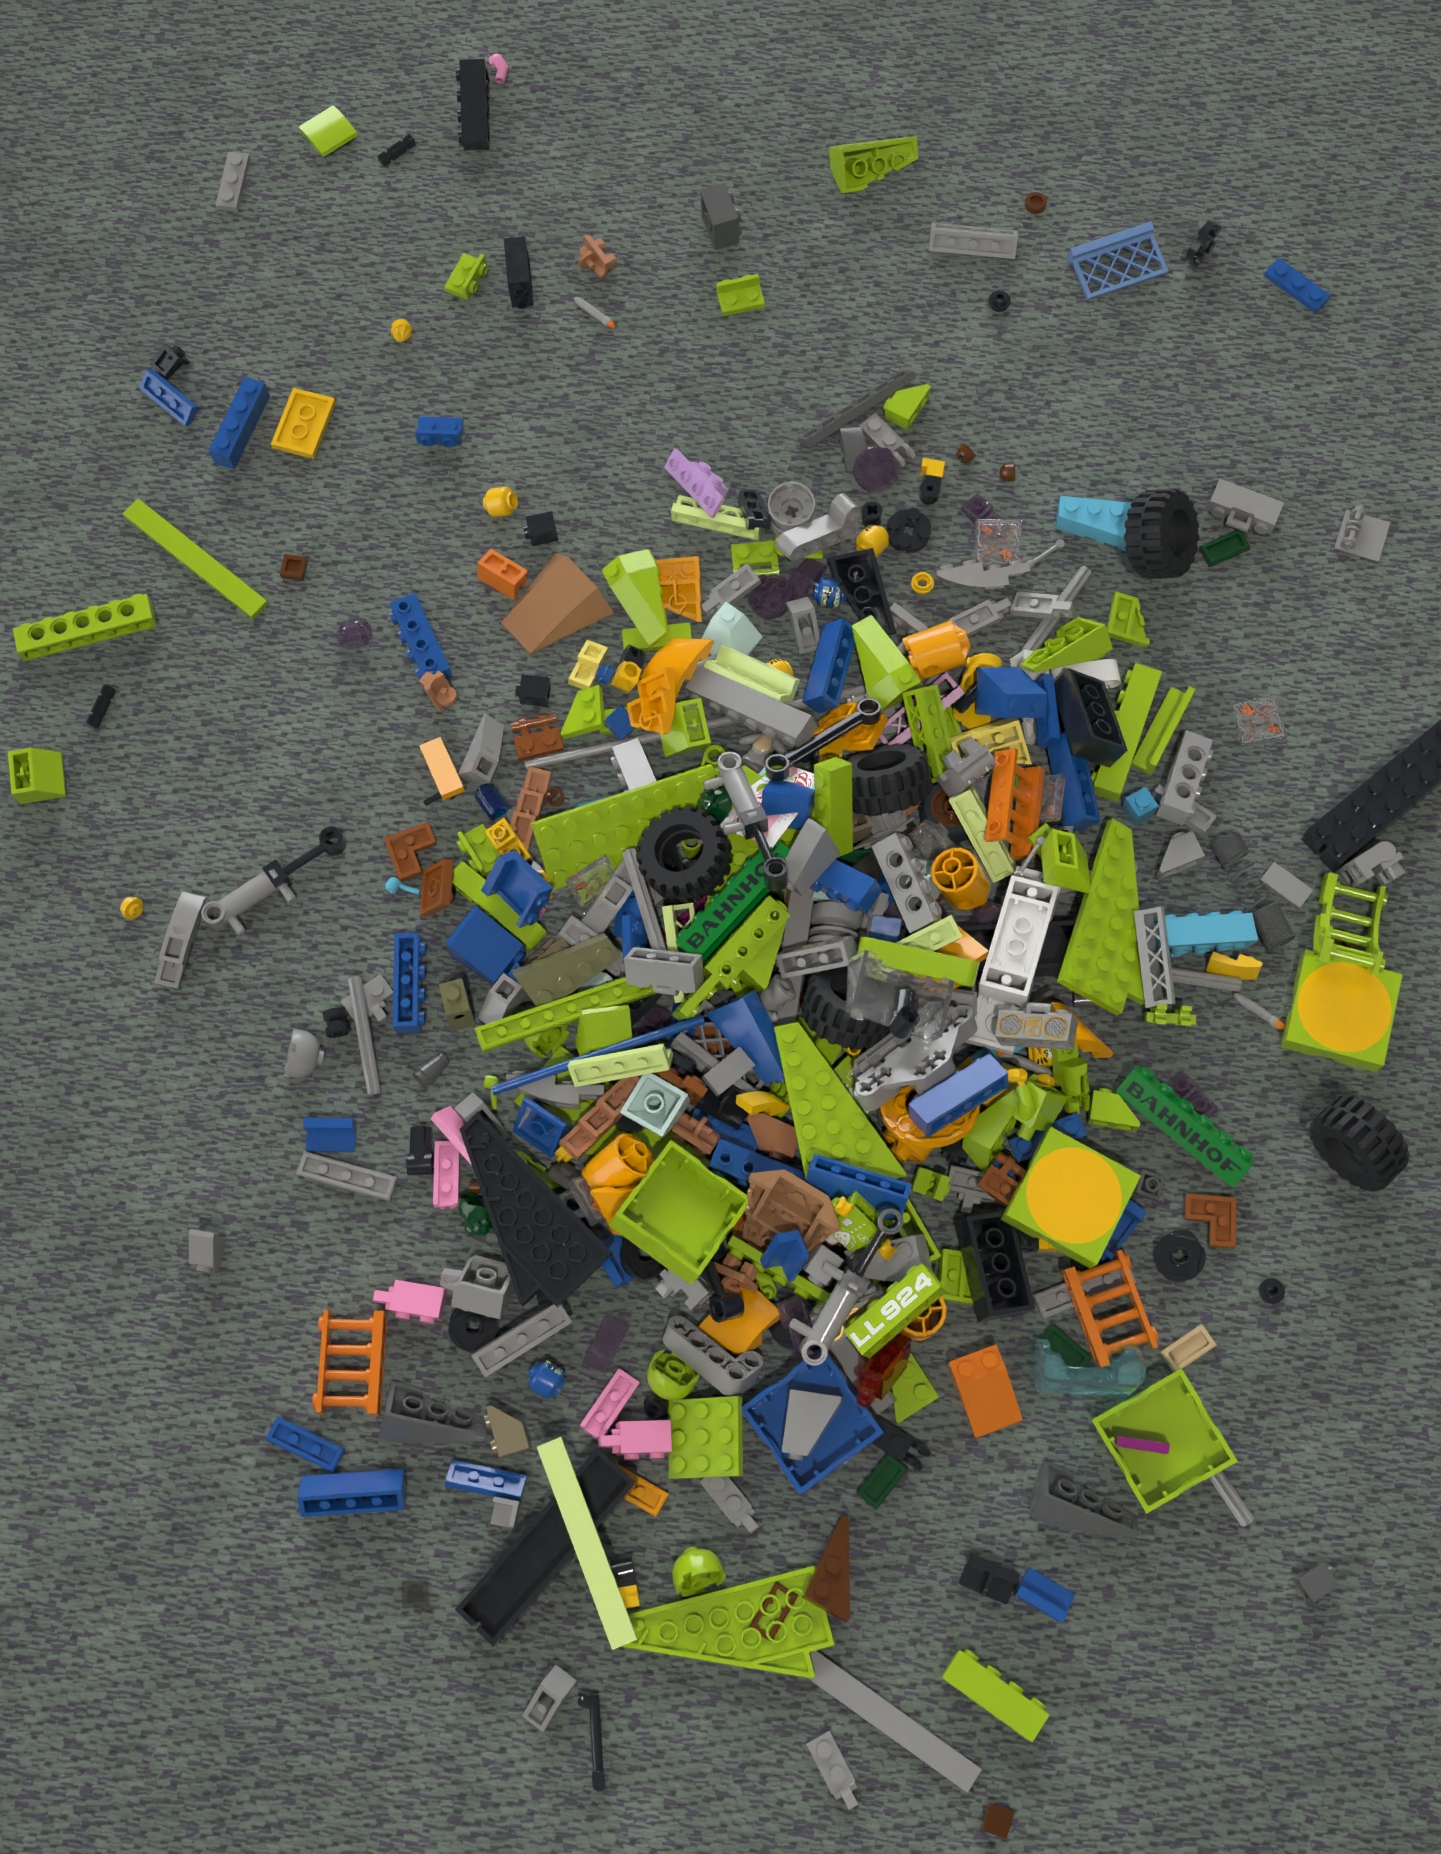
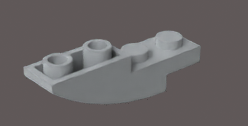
M974 559L962 562L963 566L953 567V564L940 566V570L936 571L935 576L941 581L960 587L997 589L1008 587L1010 585L1009 577L1028 574L1030 566L1029 562L1023 563L1021 559L1011 561L1009 566L1001 568L1000 564L990 565L986 567V571H983L982 562L976 563Z
M624 857L580 920L599 935L604 932L633 890Z
M186 892L181 893L158 958L160 963L154 983L180 989L190 948L195 941L206 897Z
M514 1071L512 1074H506V1081L525 1075L527 1072ZM555 1075L515 1088L517 1092L537 1102L553 1107L581 1110V1100H598L606 1093L605 1086L600 1085V1083L575 1087L573 1081H563L561 1085H557Z

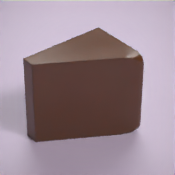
M988 1802L980 1829L1007 1839L1014 1812Z

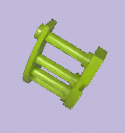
M1328 872L1324 875L1318 904L1323 905L1320 915H1316L1313 953L1316 954L1314 959L1326 964L1329 963V960L1337 959L1365 966L1370 975L1378 976V973L1383 972L1386 961L1382 958L1384 952L1380 951L1378 944L1381 909L1385 907L1388 893H1385L1386 886L1381 885L1377 887L1374 893L1342 885L1340 881H1337L1338 874ZM1339 893L1373 902L1371 916L1366 917L1335 909V906H1332L1334 895ZM1334 918L1368 927L1367 937L1333 929V926L1330 925V920ZM1334 939L1366 947V952L1333 944Z

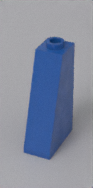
M756 990L721 1003L707 1013L708 1018L735 1049L740 1046L755 1064L752 1069L765 1084L775 1081L776 1084L785 1081L774 1025Z

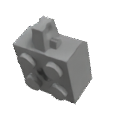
M478 1255L469 1258L463 1271L444 1268L441 1274L440 1286L453 1291L452 1307L491 1318H501L514 1291L506 1263Z

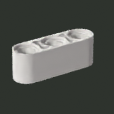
M1115 659L1088 661L1051 669L1054 683L1070 668L1104 681L1106 688L1108 686L1114 688L1121 684L1118 664Z

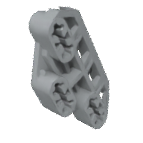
M943 1002L929 1003L918 1011L920 1021L906 1038L900 1039L890 1033L855 1059L853 1073L856 1078L853 1093L855 1100L866 1111H874L901 1091L902 1086H914L916 1092L923 1095L930 1091L937 1083H942L949 1079L956 1071L952 1059L955 1049L972 1037L978 1029L971 1007L958 1005L955 1008L950 1006L948 1009H945Z

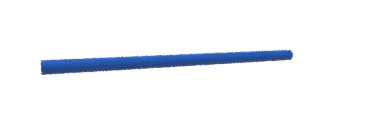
M699 1015L493 1085L491 1089L493 1095H497L568 1071L569 1061L627 1051L703 1025L705 1022L703 1016Z

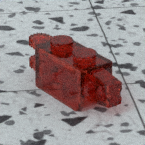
M902 1334L895 1343L889 1341L861 1368L860 1384L857 1388L859 1395L856 1398V1403L860 1407L866 1408L869 1405L871 1406V1403L876 1398L882 1401L906 1370L908 1358L910 1357L911 1338Z

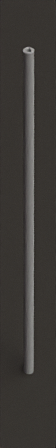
M864 686L843 689L840 700L845 699V696L865 693ZM803 699L785 702V704L796 709L808 707L803 703ZM727 716L706 720L708 729L740 722H733ZM648 733L626 738L623 741L617 740L524 761L526 771L529 766L540 768L613 751V746L636 738L639 739L641 745L661 740L660 733Z

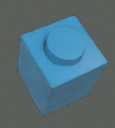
M1146 787L1126 797L1122 806L1134 827L1155 816L1159 807Z

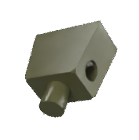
M457 979L439 984L445 1014L452 1031L476 1026L465 981ZM457 1015H465L462 1018H454Z

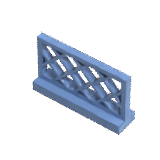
M1151 221L1070 249L1067 260L1074 268L1087 301L1168 274V268L1153 235L1154 227ZM1150 242L1152 247L1150 254L1138 249L1140 243ZM1127 249L1134 253L1131 259L1128 260L1118 255L1120 250ZM1135 254L1147 258L1144 267L1132 262ZM1106 255L1112 258L1111 266L1108 267L1099 263L1100 257ZM1116 260L1128 265L1124 273L1112 269ZM1152 260L1159 264L1161 270L1154 272L1146 267L1149 261ZM1086 262L1093 265L1091 273L1088 274L1082 271L1079 264ZM1095 267L1107 272L1104 280L1092 275ZM1129 267L1141 271L1140 276L1133 278L1126 275ZM1110 273L1122 278L1119 284L1113 285L1106 282ZM1089 280L1100 284V290L1090 293L1088 288Z

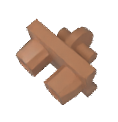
M586 235L583 238L584 245L579 251L580 258L578 264L581 268L589 267L593 269L599 278L603 279L607 276L608 270L615 268L617 258L613 253L604 254L606 246L601 238L593 240L590 235Z
M427 671L420 678V684L435 708L441 713L444 711L445 706H451L457 700V692L450 686L444 674L440 671H437L435 675Z
M685 1113L672 1129L674 1132L673 1140L680 1145H685L687 1141L695 1145L694 1153L701 1158L712 1152L722 1136L705 1125L709 1119L706 1116L699 1121Z
M727 1254L721 1264L713 1263L716 1271L720 1273L723 1279L721 1283L725 1292L729 1294H739L740 1288L738 1286L755 1293L758 1286L753 1281L759 1270L754 1265L745 1261L740 1271L737 1272L742 1262Z

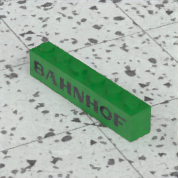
M779 840L773 848L770 847L774 857H780L784 860L790 851ZM760 848L758 850L759 853L754 858H749L744 863L743 870L737 876L734 875L728 880L726 888L721 893H716L712 897L710 905L705 911L701 910L696 914L690 927L682 929L677 935L676 945L682 953L702 955V963H704L771 891L764 883L763 866L765 860Z
M1140 1065L1135 1067L1115 1092L1230 1187L1234 1188L1256 1162L1252 1158V1153L1248 1149L1240 1148L1233 1142V1138L1227 1132H1220L1215 1128L1210 1118L1203 1114L1200 1115L1193 1110V1105L1186 1099H1180L1176 1096L1174 1090L1168 1084L1160 1083L1155 1079V1075L1150 1069Z

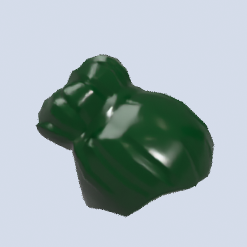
M726 788L704 789L697 801L696 811L701 809L709 816L711 815L717 822L722 823L729 816L732 801Z
M471 1192L463 1193L458 1199L457 1206L460 1216L466 1222L465 1232L474 1236L492 1233L494 1229L483 1197Z

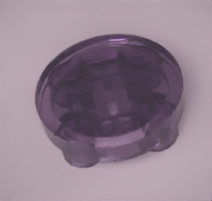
M870 447L857 456L853 466V474L861 488L868 492L879 493L890 488L898 479V463L890 449Z
M759 575L758 577L762 583L750 591L749 606L756 615L764 619H774L782 616L788 611L786 602L794 600L792 585L781 575Z

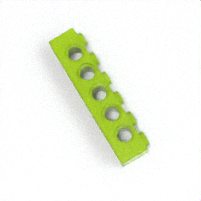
M136 594L124 600H113L108 604L90 606L85 610L67 612L62 616L54 618L47 617L42 621L24 623L20 627L12 629L17 653L23 661H28L157 627L153 604L148 595ZM133 612L132 615L126 616L128 613Z

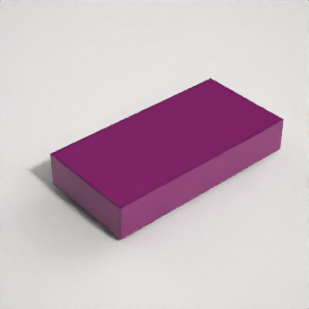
M1117 1436L1116 1442L1118 1447L1161 1454L1169 1453L1170 1444L1123 1436Z

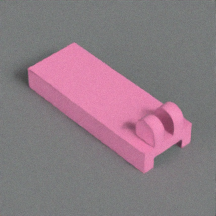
M451 1106L435 1112L431 1120L471 1164L459 1130L466 1124Z
M435 1141L434 1208L446 1209V1207H450V1209H455L458 1207L460 1194V1152L450 1141Z
M618 1369L580 1424V1428L587 1434L592 1435L596 1440H598L599 1436H605L640 1385V1382L621 1369Z

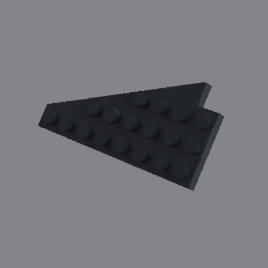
M477 1112L459 1130L518 1301L524 1306L541 1290L558 1308L613 1253Z

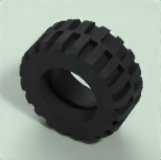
M1179 489L1146 490L1132 501L1131 508L1128 509V518L1125 521L1126 534H1124V540L1126 541L1125 550L1129 555L1128 560L1133 565V570L1143 578H1178L1185 574L1191 568L1190 565L1194 563V556L1198 550L1197 542L1199 541V521L1196 518L1198 515L1197 511L1193 508L1194 503Z
M910 744L882 745V747H874L873 750L860 751L858 754L852 755L848 760H845L852 763V811L856 814L862 813L868 816L875 814L876 816L885 813L892 814L899 810L903 811L908 809V807L918 805L920 801H924L931 793L933 784L927 754L917 746L913 747Z
M680 807L673 808L671 813L667 811L661 813L659 819H653L649 823L651 826L648 830L646 828L641 834L643 840L638 841L637 849L640 853L636 854V859L639 863L640 873L663 898L667 897L669 901L675 903L679 900L683 904L691 903V899L698 902L703 900V896L706 894L711 896L715 893L714 888L717 886L721 887L724 884V875L728 876L731 871L728 864L733 862V854L730 852L732 845L728 836L724 835L723 829L718 822L701 809L696 811L694 807H685L682 810ZM687 839L703 841L702 854L692 867L679 872L667 870V858L671 850L678 843Z
M853 963L849 966L814 972L809 979L801 1006L802 1016L808 1028L812 1032L815 1031L819 1038L828 1040L830 1044H838L846 1049L848 1047H853L854 1050H861L863 1047L869 1049L891 1033L888 1029V1024L893 1018L897 992L885 977L874 981L866 967L861 965L854 966Z
M1351 1095L1336 1097L1311 1122L1310 1138L1315 1149L1319 1151L1320 1157L1341 1178L1348 1180L1353 1186H1359L1362 1190L1375 1192L1385 1189L1407 1167L1410 1157L1407 1142H1404V1137L1401 1132H1398L1395 1124L1389 1121L1384 1113L1376 1110L1375 1106L1365 1103L1361 1098H1354Z

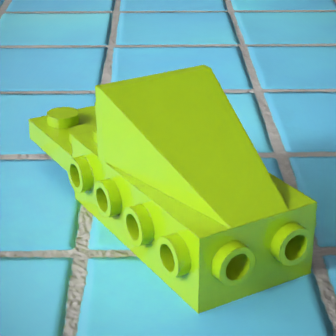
M771 896L761 900L703 964V983L695 993H690L671 1015L678 1021L684 1018H692L701 1009L699 1005L701 1001L704 1002L706 999H709L716 991L732 988L739 980L751 991L756 990V992L764 990L769 984L787 919L791 916L787 912L788 908L781 901H775Z

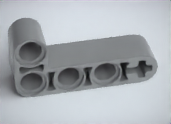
M840 493L833 499L827 515L783 532L777 538L775 546L793 562L845 541L855 531L861 508L846 494Z
M682 1316L671 1317L663 1335V1343L666 1347L728 1397L739 1396L753 1385L763 1365L762 1356L754 1351H746L736 1359L733 1358Z

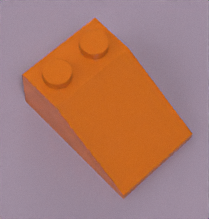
M997 1344L948 1362L947 1368L975 1438L1023 1421Z

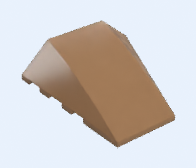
M555 553L501 624L531 655L566 636L569 637L575 634L576 631L582 628L590 627L596 624L597 621L615 614L598 587L571 559Z
M785 1169L751 1173L749 1176L750 1188L747 1193L749 1200L745 1210L747 1217L744 1222L742 1241L761 1253H765L775 1234L799 1230L809 1253L818 1243L824 1242L830 1234H834L840 1229L829 1196Z

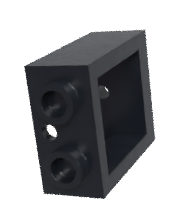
M526 237L504 238L507 283L512 308L524 309L528 306H534Z

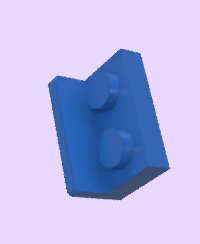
M419 416L418 429H415L417 444L424 446L443 444L446 447L461 445L463 418Z

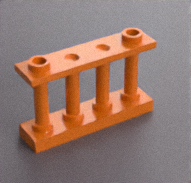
M1016 748L995 751L994 759L996 766L993 767L985 841L1006 840L1011 843L1010 858L1014 860L1026 859L1033 849L1026 838L1039 828L1045 769L1041 766L1020 767L1017 764L1018 750ZM1015 775L1019 777L1018 788L1014 786ZM1013 797L1016 799L1015 810L1012 809ZM1010 819L1014 821L1013 833L1009 831Z
M1122 1250L1112 1252L1115 1260L1082 1272L1076 1271L1075 1267L1061 1270L1097 1368L1111 1365L1109 1358H1111L1112 1354L1145 1342L1148 1349L1158 1348L1156 1342L1159 1341L1157 1331L1154 1326L1149 1324L1129 1270L1132 1267L1131 1261L1127 1253L1123 1254ZM1119 1269L1124 1284L1092 1296L1084 1294L1081 1285H1084L1085 1281ZM1128 1294L1132 1309L1099 1321L1093 1318L1091 1309H1093L1094 1305ZM1137 1318L1142 1333L1109 1345L1102 1343L1100 1337L1102 1330Z
M323 1310V1316L319 1317L318 1323L319 1332H322L317 1393L313 1394L312 1402L316 1413L325 1415L326 1406L363 1407L364 1410H367L368 1415L381 1416L388 1314L385 1311H374L373 1317H370L369 1320L333 1319V1313L330 1310ZM332 1329L369 1330V1333H372V1343H368V1345H332ZM330 1355H367V1358H370V1368H366V1371L329 1370ZM328 1380L365 1381L366 1384H369L368 1394L364 1396H327Z

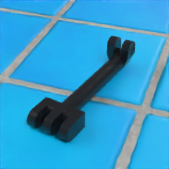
M599 1695L581 1696L578 1699V1705L582 1708H589L593 1767L592 1786L595 1791L602 1792L605 1789V1773L603 1771Z

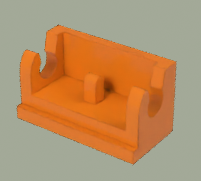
M490 549L477 563V578L513 600L518 596L519 587L524 588L526 585L528 570L493 549Z

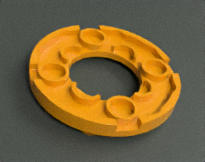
M902 1086L901 1091L880 1107L882 1120L895 1137L907 1144L922 1148L943 1147L959 1141L972 1130L980 1113L979 1105L927 1138L909 1118L905 1107L906 1099L915 1090L914 1086Z

